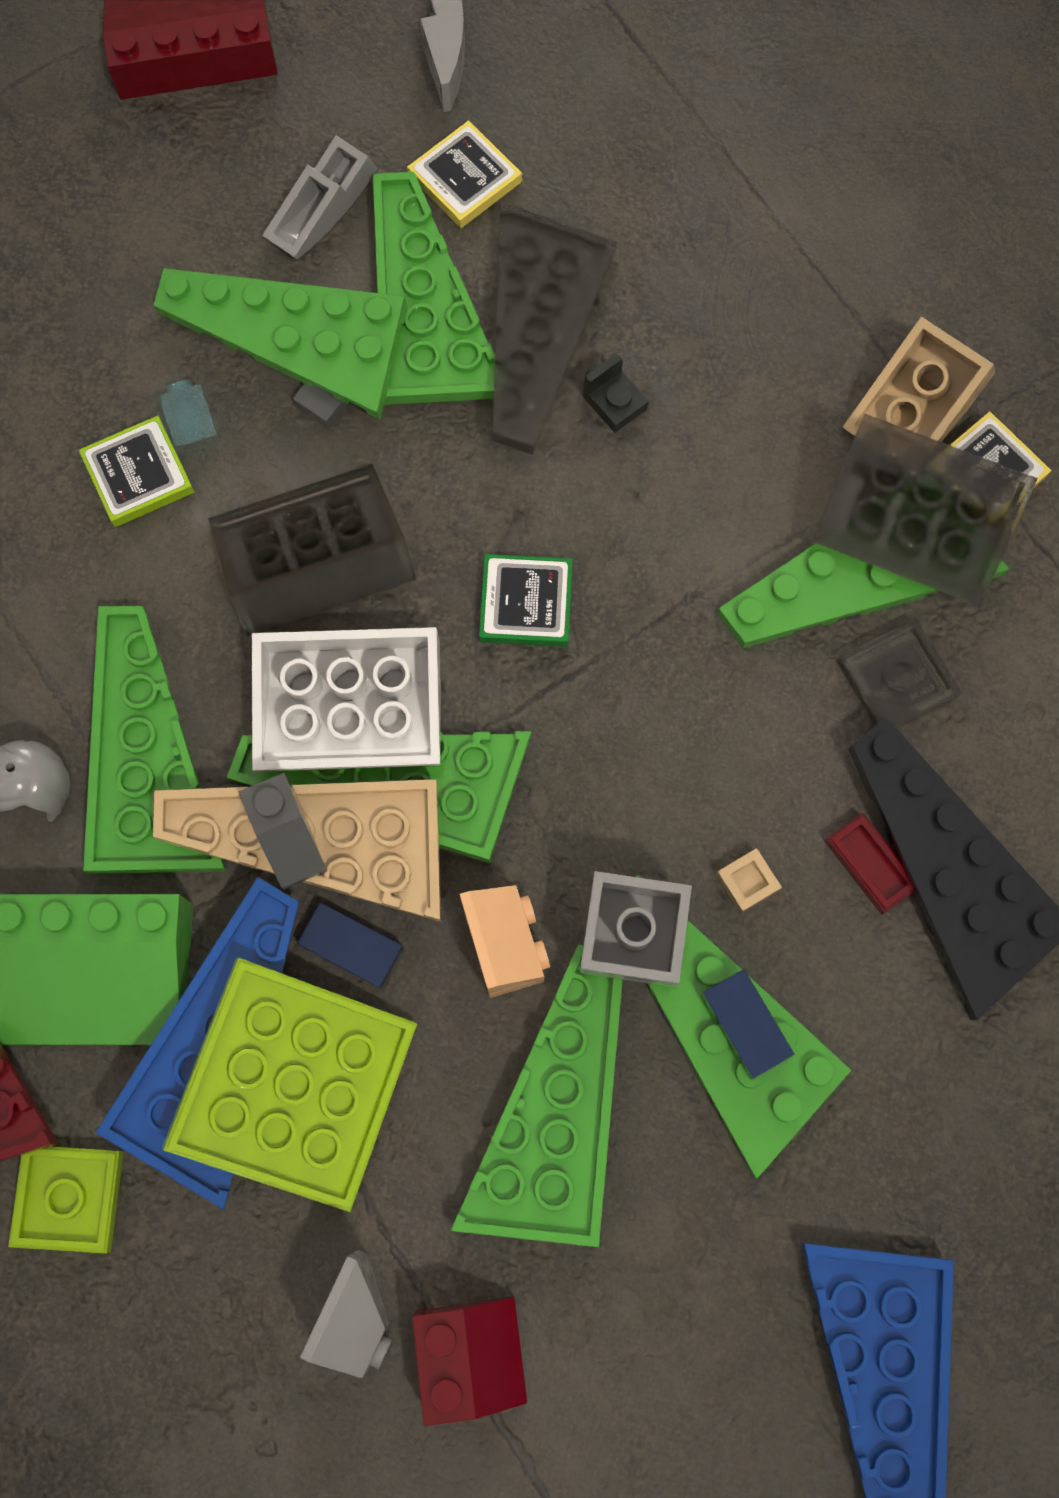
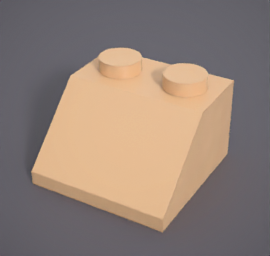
M516 885L461 893V902L489 997L493 998L544 982L542 970L550 968V963L543 941L534 942L530 932L529 924L536 923V918L529 896L520 898Z

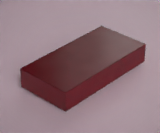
M863 812L824 841L881 915L914 892V888L903 868L902 861Z

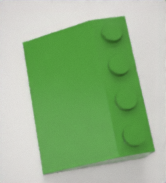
M0 894L1 1045L151 1046L188 988L193 903L180 894Z

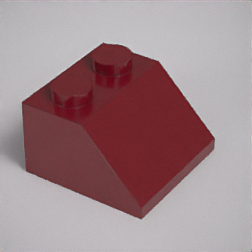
M515 1296L415 1311L412 1320L424 1426L478 1419L527 1404Z

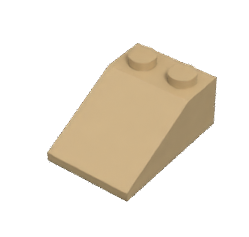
M920 317L846 421L843 428L914 476L968 411L996 373L994 364L928 320Z

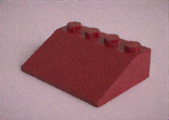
M104 0L103 38L107 66L120 100L278 75L265 0Z

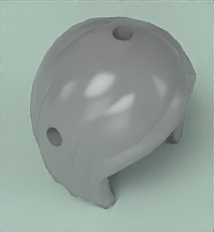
M15 740L1 745L0 812L13 810L20 806H28L45 812L47 820L53 822L61 813L66 800L70 796V776L62 759L53 749L36 741Z

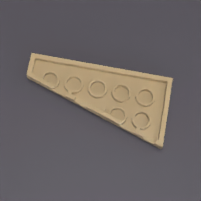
M436 779L293 785L328 870L303 881V883L441 922L438 785ZM248 787L154 791L153 837L156 840L274 874L256 837L238 792Z

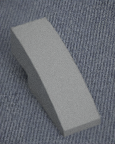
M427 0L430 17L420 19L423 49L443 112L452 110L464 70L465 35L462 0Z
M335 135L316 167L313 168L307 164L262 236L298 260L323 238L347 212L378 168L369 156Z

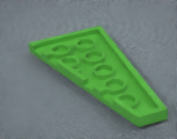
M415 173L373 174L378 293L404 296L407 302V310L384 405L511 398L509 385L498 367L494 351L483 333L479 317L459 272L452 263L447 245L437 229L432 217V211Z
M163 269L153 305L160 315L197 333L204 332L221 340L223 345L235 351L239 349L252 355L256 361L310 387L312 385L333 394L335 399L346 404L350 402L366 410L367 414L381 420L407 310V302L404 296Z
M925 470L721 606L717 611V616L740 646L746 648L793 635L795 631L816 625H821L822 627L836 623L838 619L856 614H859V616L919 600L925 598L928 594L951 588V590L968 586L969 583L981 579L1001 577L1009 571V568L931 473Z
M98 606L83 871L87 874L226 872L227 868L224 859L161 842L153 837L154 791L202 789L148 612L144 606Z
M515 731V734L473 732L472 735H444L440 732V765L253 771L252 735H242L227 779L231 783L244 787H250L281 773L286 774L292 785L436 779L438 785L439 848L490 863L531 739V731Z
M687 920L678 986L674 988L648 984L649 990L668 1020L672 1032L705 1092L708 1093L720 1114L731 1139L734 1140L752 1177L757 1179L851 1072V1069L749 977L795 1054L756 1078L750 1079L701 995L706 990L742 969Z

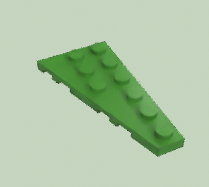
M578 945L451 1231L599 1247L623 980L580 973L584 945Z

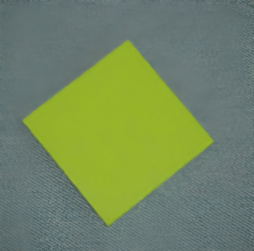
M236 958L162 1149L351 1212L417 1023L244 959Z

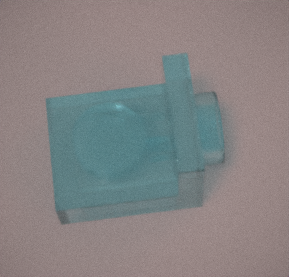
M191 379L166 385L168 393L158 397L174 446L179 447L217 436L203 386L201 384L193 386Z

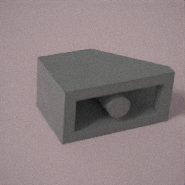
M285 773L238 791L256 837L283 890L328 871L295 789Z

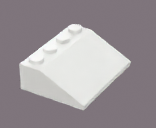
M436 627L252 633L253 771L440 765V641Z

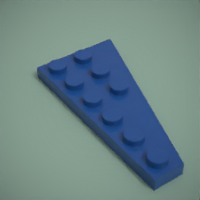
M259 877L255 880L96 1131L98 1135L223 1210L226 1207L233 1173L164 1151L162 1146L235 959L241 958L283 973L299 901Z
M801 1242L864 1497L946 1498L954 1261Z

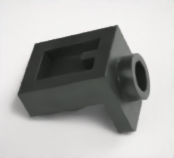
M618 354L613 355L606 361L601 359L595 362L585 374L583 398L614 433L645 412L649 404L646 397L622 372L623 359Z

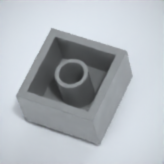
M595 871L580 973L676 988L680 981L692 885Z

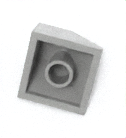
M357 1250L347 1256L300 1356L301 1359L309 1363L362 1379L370 1366L379 1370L392 1342L391 1339L384 1336L390 1322L367 1253Z

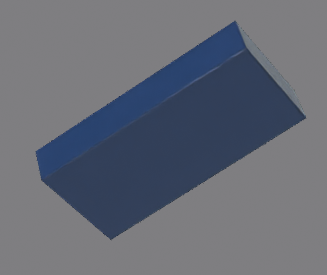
M321 902L297 942L302 948L380 989L403 949V946Z
M745 969L701 994L750 1079L756 1078L795 1055Z

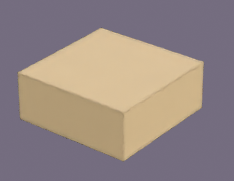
M757 848L715 874L740 914L782 888Z

